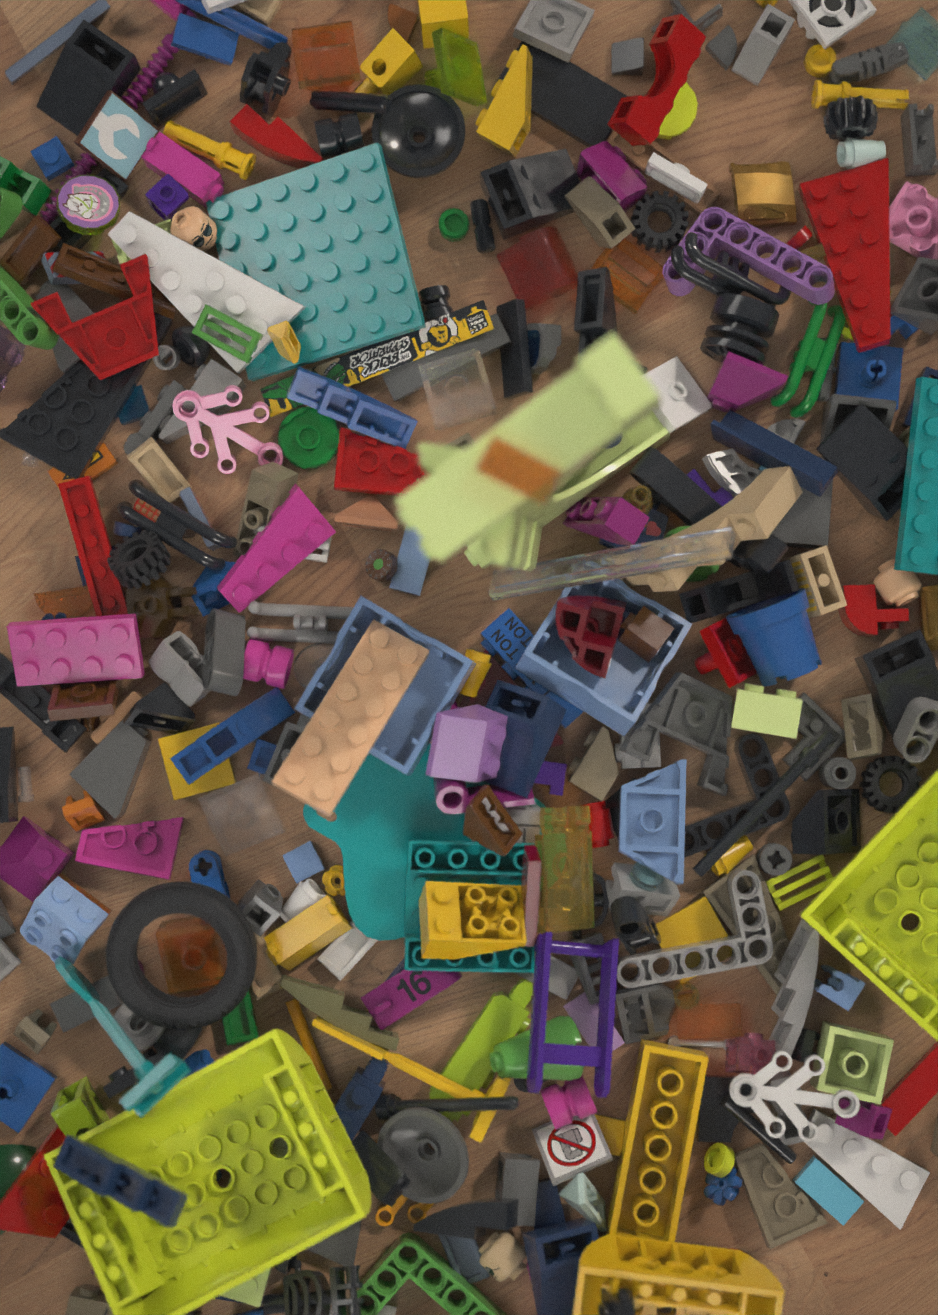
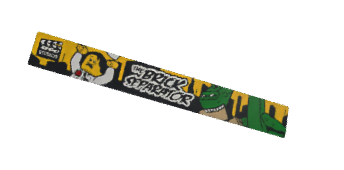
M481 300L426 322V328L368 345L308 370L349 387L493 330L494 326L485 302ZM294 375L260 389L264 402L269 407L270 417L304 405L287 398L286 394Z

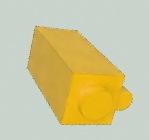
M326 895L264 937L267 943L266 954L275 966L280 965L290 971L352 929V926L339 904L329 895Z

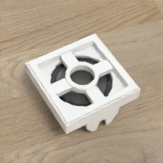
M788 0L798 14L797 22L799 28L805 27L806 37L808 39L816 38L824 50L873 16L877 10L870 0Z

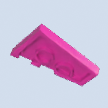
M184 817L161 821H146L130 825L84 829L81 833L75 861L171 880Z

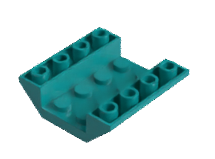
M409 840L405 889L404 970L534 973V947H517L455 960L423 959L421 954L419 898L426 881L521 885L524 845H535L539 852V843L516 842L506 856H501L475 841Z

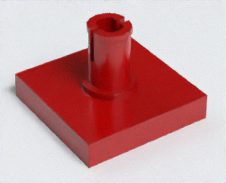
M726 618L699 631L709 652L694 660L696 669L701 675H705L718 668L728 688H731L757 673L739 634L733 633Z

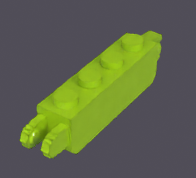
M522 977L513 986L509 994H506L504 991L492 994L440 1073L441 1075L472 1091L474 1088L479 1090L480 1087L485 1090L495 1076L489 1059L494 1046L514 1037L516 1033L525 1032L531 1022V1019L528 1018L530 1011L526 1007L533 995V984L531 981ZM433 1086L430 1088V1099L455 1098ZM471 1111L438 1113L452 1122L454 1119L458 1121L462 1114L468 1117Z

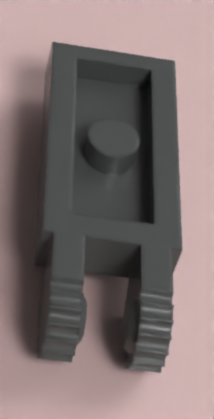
M173 380L170 386L167 384L162 388L157 397L158 404L153 411L149 410L143 416L139 432L130 434L127 442L123 445L127 455L150 437L155 442L159 439L161 423L168 415L172 417L174 414L172 405L175 396L181 391L186 390L181 384Z

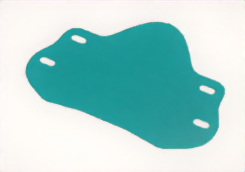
M431 743L411 776L402 773L369 753L333 811L337 815L335 821L331 822L316 813V809L307 804L303 808V817L308 826L335 841L341 848L346 901L349 914L356 928L366 937L379 941L396 940L404 937L406 864L409 840L472 841L463 835L465 813L447 814L442 812L437 806L433 784L434 777L426 775ZM466 781L467 788L492 785L484 781ZM534 798L535 804L541 810L539 855L541 866L546 869L545 875L540 877L539 893H541L543 889L551 886L559 875L564 863L565 846L561 831L549 811L541 801Z

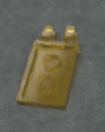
M573 805L564 806V808H540V830L542 834L535 835V846L541 859L537 933H556L594 928L592 831H589L588 826L591 822L589 806Z

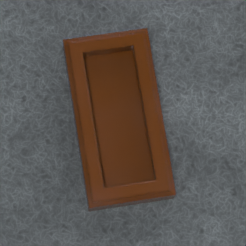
M34 216L0 259V265L19 284H26L42 264L43 254L51 252L62 237L41 216Z

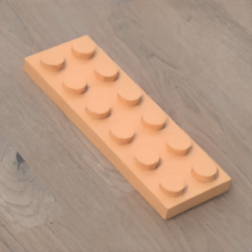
M373 619L275 775L272 785L330 817L427 659L430 650Z

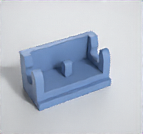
M821 965V968L825 972H829L831 977L827 979V984H823L819 979L815 978L814 990L849 1011L866 983L848 973L844 974L829 965Z

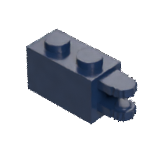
M372 1056V1060H369L364 1069L358 1066L334 1105L351 1142L384 1089L386 1082L382 1078L389 1064L384 1058L379 1060Z

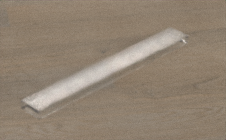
M732 527L537 562L536 568L531 572L524 571L523 568L518 570L512 567L494 570L488 594L492 601L732 559L736 534Z

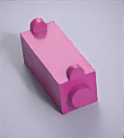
M160 131L155 138L152 137L148 141L146 151L141 157L150 170L162 178L169 174L188 193L189 197L206 209L208 200L214 203L215 199L223 194L224 181L219 172Z

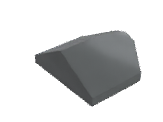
M662 983L616 990L615 1004L625 1044L668 1034L669 1023L676 1006L673 989Z

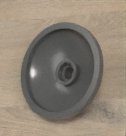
M412 1107L397 1112L382 1127L377 1144L411 1180L407 1189L402 1193L403 1196L420 1203H438L447 1200L461 1188L469 1169V1155L461 1133L449 1119L428 1108ZM428 1143H430L435 1150H432L429 1147Z

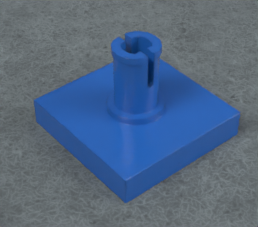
M841 342L838 348L834 394L894 400L897 403L896 412L899 404L903 348L881 346L858 353L855 343Z
M3 1042L0 1045V1121L20 1133L57 1079V1076L7 1042Z

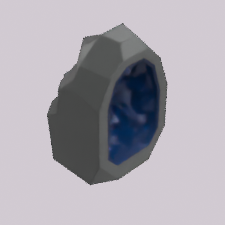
M528 323L527 332L531 374H542L547 371L549 363L556 357L557 347L561 345V325Z

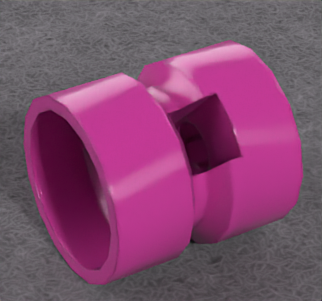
M250 639L244 653L243 679L258 682L261 678H264L267 685L284 689L291 672L294 649L278 645L270 649L268 643Z
M583 1075L581 1078L572 1081L565 1080L564 1086L555 1083L540 1090L556 1130L571 1124L574 1116L583 1119L597 1113Z

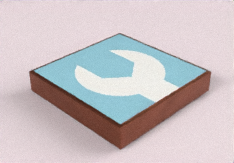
M108 90L74 143L120 180L126 182L146 151L148 141L152 137L155 138L160 130L113 91Z

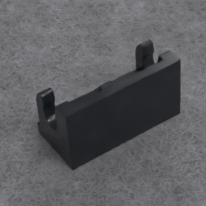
M362 1130L352 1141V1144L368 1175L371 1192L381 1202L392 1207L400 1195L407 1189L411 1180L370 1135Z

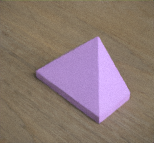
M585 992L563 1005V1007L576 1024L587 1044L596 1047L599 1002L591 1005ZM615 1027L612 1051L625 1043Z

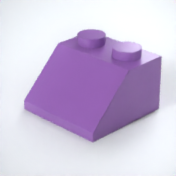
M478 704L437 712L426 775L469 782H480L495 778L500 768V754L506 736L505 728L508 717Z

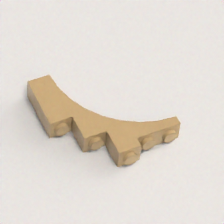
M790 466L764 469L734 499L694 525L643 547L605 554L598 563L602 569L622 580L627 586L650 585L653 592L678 591L697 566L723 565L741 541L767 539L803 491Z

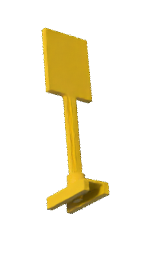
M320 1016L315 1018L311 1024L379 1060L386 1059L394 1067L455 1098L503 1097L511 1081L510 1078H501L498 1075L486 1094L475 1088L472 1091L401 1054L390 1052L388 1048L356 1037L332 1025ZM476 1111L477 1114L474 1118L469 1137L481 1143L496 1111Z

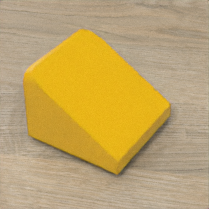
M286 320L268 327L267 332L278 353L291 363H298L301 344L290 323Z
M595 1114L611 1155L621 1156L625 1120Z

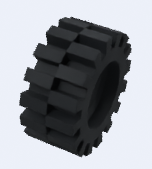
M653 191L652 196L644 195L642 201L639 200L633 211L631 223L635 230L631 232L633 238L637 237L636 243L639 246L644 244L647 251H650L651 248L655 249V253H660L661 249H665V252L671 250L673 245L676 246L680 243L687 229L689 215L688 211L684 210L686 205L683 201L679 203V197L675 194L673 197H669L668 191H664L663 195H659L658 191ZM656 211L666 213L671 219V227L662 233L653 231L647 222L651 213Z
M143 530L140 535L138 532L132 533V538L129 539L128 536L123 538L124 543H117L115 545L117 550H111L109 553L111 557L107 559L109 568L123 587L139 589L143 583L146 586L150 585V580L153 578L158 580L160 572H166V566L170 565L171 562L169 559L171 555L157 534L153 531L148 533L147 530Z
M900 756L878 757L866 765L867 769L861 773L863 780L859 782L860 787L863 788V792H861L862 797L867 799L866 803L869 806L874 807L875 810L880 812L896 813L920 788L919 782L922 779L916 773L918 771L916 766H912L910 762L902 759ZM887 772L896 773L902 781L901 791L893 797L884 795L879 788L880 778Z

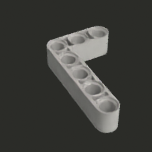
M738 869L733 871L727 880L737 935L625 955L618 959L617 980L625 987L634 988L767 962L773 954V944L759 877L749 870ZM747 875L751 879V887L747 892L740 893L737 890L736 882L741 876ZM754 907L757 911V919L753 924L746 925L742 919L743 912L747 908ZM754 940H761L764 945L762 953L758 956H751L749 953V945ZM724 945L730 946L732 949L731 958L726 962H719L717 959L718 949ZM692 951L699 952L701 956L699 965L694 968L686 967V955ZM660 957L667 958L669 961L668 970L662 974L655 973L653 970L654 961ZM633 963L637 965V975L630 980L622 978V967L625 964Z

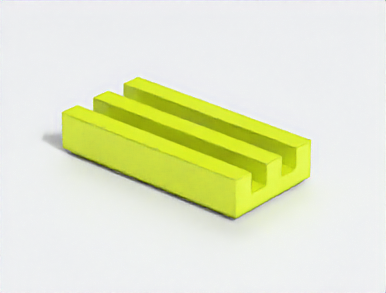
M816 855L790 868L786 873L774 876L765 882L777 909L781 911L823 890L834 877L825 862L824 856ZM819 864L820 869L778 890L775 889V884ZM822 875L825 876V880L781 901L780 896Z

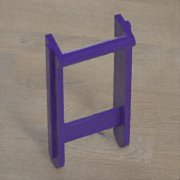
M552 932L537 935L534 947L535 966L527 1069V1088L530 1093L540 1092L543 1080V1065L548 1063L595 1067V1095L598 1098H606L608 1096L611 1082L619 938H612L605 944L598 945L552 940ZM551 953L602 958L596 1047L545 1043Z

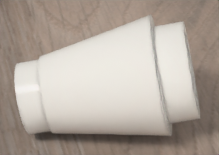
M311 879L299 882L284 904L280 917L285 922H288L325 897L324 891Z

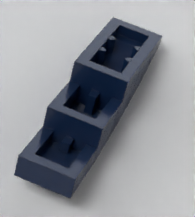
M72 1135L66 1136L53 1166L100 1196H109L134 1212L145 1213L166 1227L176 1226L189 1196L134 1164Z

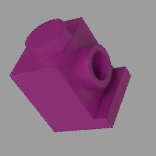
M845 1097L840 1099L838 1102L839 1107L842 1109L847 1108L850 1105V1099ZM859 1100V1110L853 1117L844 1118L837 1114L835 1124L864 1137L883 1140L892 1109Z

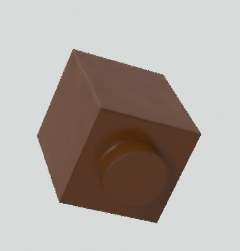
M643 606L637 615L631 612L620 627L625 631L618 641L649 663L675 628Z

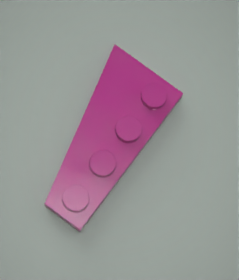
M296 483L289 491L290 495L282 506L279 505L271 515L273 518L262 532L259 531L252 540L253 544L246 554L239 557L217 587L239 613L336 533Z

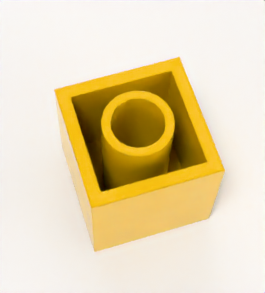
M417 0L423 49L469 43V21L466 0Z

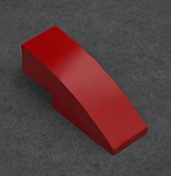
M246 104L229 121L233 132L244 142L265 156L282 164L301 169L323 161V158L280 117H277L269 125Z

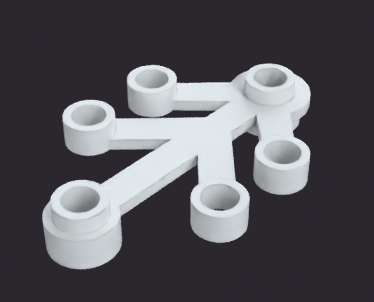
M777 1051L773 1054L771 1062L756 1074H739L733 1078L729 1087L730 1096L733 1101L742 1107H751L765 1124V1130L768 1135L773 1138L783 1136L786 1126L779 1117L772 1115L762 1099L776 1101L797 1127L799 1137L805 1142L815 1141L818 1138L819 1131L817 1126L813 1122L808 1121L795 1104L833 1108L839 1116L844 1118L853 1117L860 1107L858 1097L846 1089L839 1090L834 1095L796 1090L811 1077L821 1075L824 1072L825 1062L817 1055L808 1056L804 1061V1066L779 1086H764L779 1071H787L792 1066L791 1056L785 1051ZM780 1055H785L788 1059L784 1067H779L776 1064V1059ZM813 1059L820 1061V1068L817 1071L809 1069V1062ZM743 1084H749L752 1087L751 1093L747 1096L740 1094V1087ZM842 1097L850 1099V1105L845 1109L840 1108L838 1104ZM774 1121L781 1124V1129L778 1133H772L769 1130L770 1124ZM805 1126L813 1127L814 1133L811 1137L803 1136L802 1130Z

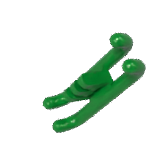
M808 301L810 305L814 306V310L804 337L798 342L797 348L799 350L793 355V360L795 361L790 363L788 369L790 371L789 377L782 391L773 395L770 399L773 407H780L786 404L796 393L803 373L813 371L812 379L803 400L790 409L789 413L793 418H800L807 414L817 401L845 326L846 318L841 305H831L827 309V303L817 305ZM827 310L828 316L834 317L826 341L817 337Z

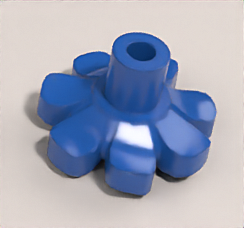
M733 1166L730 1173L722 1178L707 1173L705 1183L709 1186L704 1188V1195L709 1199H713V1202L719 1206H723L726 1199L733 1201L739 1193V1188L742 1186V1179L735 1176L737 1169Z

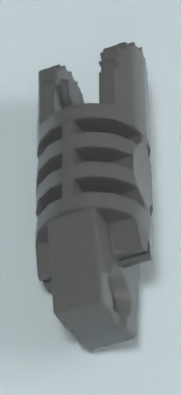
M904 42L879 45L834 61L831 67L832 72H830L828 78L829 83L839 85L842 81L848 83L859 82L863 79L879 76V74L888 73L907 64L909 53Z

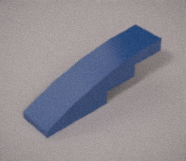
M299 366L286 394L288 399L315 408L317 413L343 422L352 430L405 449L418 422L417 419L387 404Z

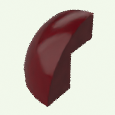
M568 596L561 598L557 601L556 627L560 640L564 641L572 654V659L578 665L596 676L606 678L627 602L596 596Z

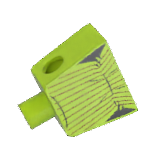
M87 1076L58 1091L50 1113L65 1136L72 1135L76 1138L109 1120Z

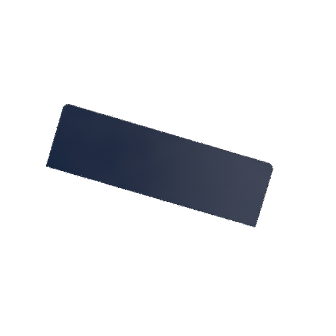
M730 409L720 423L713 420L710 424L713 440L730 449L733 448L737 453L767 469L790 466L800 487L819 497L822 496L838 473L837 466Z

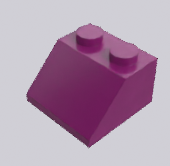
M606 140L584 149L580 153L577 167V176L582 181L590 176L619 203L625 213L643 198L647 190L646 180L637 169L632 170L625 162L626 157L617 146L612 147Z

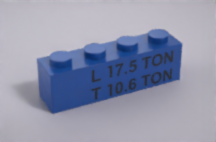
M510 608L480 633V636L484 639L480 643L482 647L492 657L497 654L505 662L501 667L513 681L518 677L526 686L524 689L550 697L566 709L560 724L564 729L584 712L515 669L534 635Z

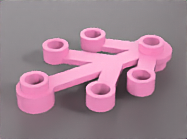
M230 385L224 389V392L200 396L192 390L181 391L175 396L172 405L173 412L178 419L185 421L191 439L190 451L194 457L204 458L209 453L210 445L208 440L202 437L199 423L201 421L211 427L219 457L217 466L220 472L231 474L236 469L237 461L230 452L227 437L258 455L260 466L270 462L282 464L283 452L279 445L272 442L264 444L235 426L254 421L257 423L267 421L269 418V407L266 403L256 402L250 409L216 415L207 409L224 404L234 407L241 403L242 391L238 386ZM234 391L239 397L236 400H229L227 394ZM185 401H192L195 407L187 410L183 407V403ZM257 408H263L266 414L258 417L254 414V411ZM197 443H202L206 449L198 452L194 449V446ZM267 450L276 452V456L271 459L267 458L264 454ZM225 459H229L232 461L233 465L229 468H225L222 466L221 462Z

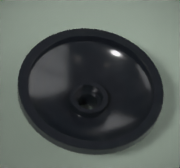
M421 84L408 85L388 95V98L392 100L390 112L387 114L375 113L372 122L373 144L378 142L382 146L386 166L394 172L410 178L435 176L449 168L459 157L465 142V121L457 103L444 91L433 86ZM417 135H422L425 140L417 143L414 141V138Z

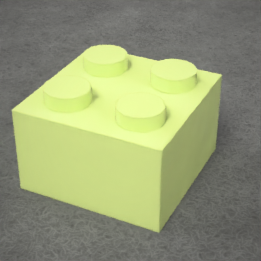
M745 683L744 689L737 688L731 728L796 739L803 700L796 698V691L776 688V694L764 692V686Z
M822 1021L816 1055L824 1060L825 1070L821 1075L811 1077L809 1084L818 1091L831 1094L846 1089L853 1092L859 1100L881 1105L894 1040L884 1034ZM814 1060L812 1071L819 1070V1060Z

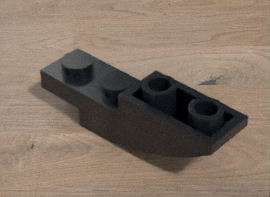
M206 1026L190 1030L165 1028L161 1037L153 1044L157 1052L155 1053L151 1048L142 1055L154 1067L169 1053L182 1060L199 1040ZM124 1065L108 1076L110 1082L103 1089L109 1099L135 1082H140L134 1075L135 1070L133 1067L127 1070Z

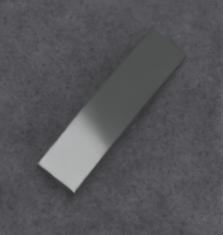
M493 314L490 316L494 326L493 330L382 373L381 375L394 401H401L419 389L430 387L454 372H461L510 343L511 341L498 315Z

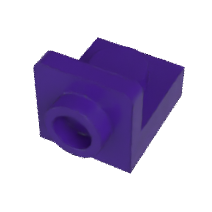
M166 174L145 194L150 207L164 221L168 219L172 221L173 216L178 212L177 209L189 199L188 193L169 174Z

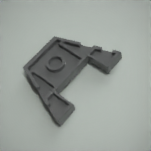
M682 672L675 673L622 743L619 751L642 761H649L660 732L706 753L707 757L697 786L715 794L726 796L728 784H725V768H729V756L726 755L727 737H731L733 697Z

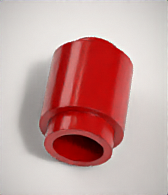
M605 800L580 805L581 813H578L583 842L590 843L591 848L609 846V839L615 838L610 808H606Z

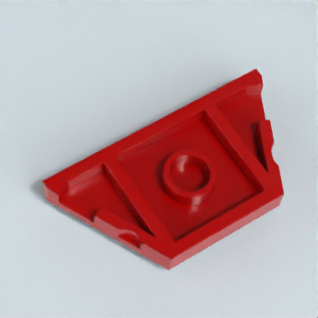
M56 1124L0 1200V1230L45 1238H56L69 1220L70 1214L44 1158V1155L62 1146L66 1136L58 1124Z

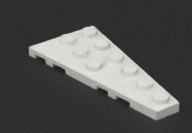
M128 212L108 233L131 260L143 254L147 255L150 280L194 327L205 304L263 334L261 341L259 340L256 351L251 356V362L272 342L267 332L268 327L286 320L291 323L306 308L132 212ZM211 314L208 315L207 319L249 342L251 341L252 337ZM206 325L202 328L206 333L245 353L246 347ZM209 343L236 373H241L250 364Z

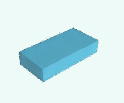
M814 1155L793 1178V1181L843 1226L864 1203L861 1197Z

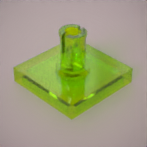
M444 28L433 31L432 37L437 67L425 72V77L429 78L425 80L426 85L435 88L441 87V93L475 106L487 103L478 43Z

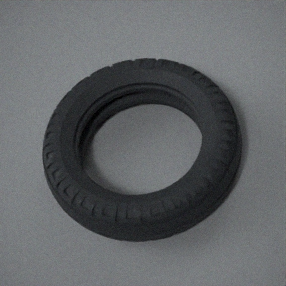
M169 882L141 892L121 910L108 936L106 965L115 992L134 1014L159 1027L190 1030L208 1026L219 1021L241 1003L248 993L255 976L257 945L248 919L241 909L226 895L214 888L199 883ZM169 914H188L210 924L220 935L227 954L226 972L220 982L209 991L192 997L173 996L153 986L143 974L137 957V945L140 934L152 921Z

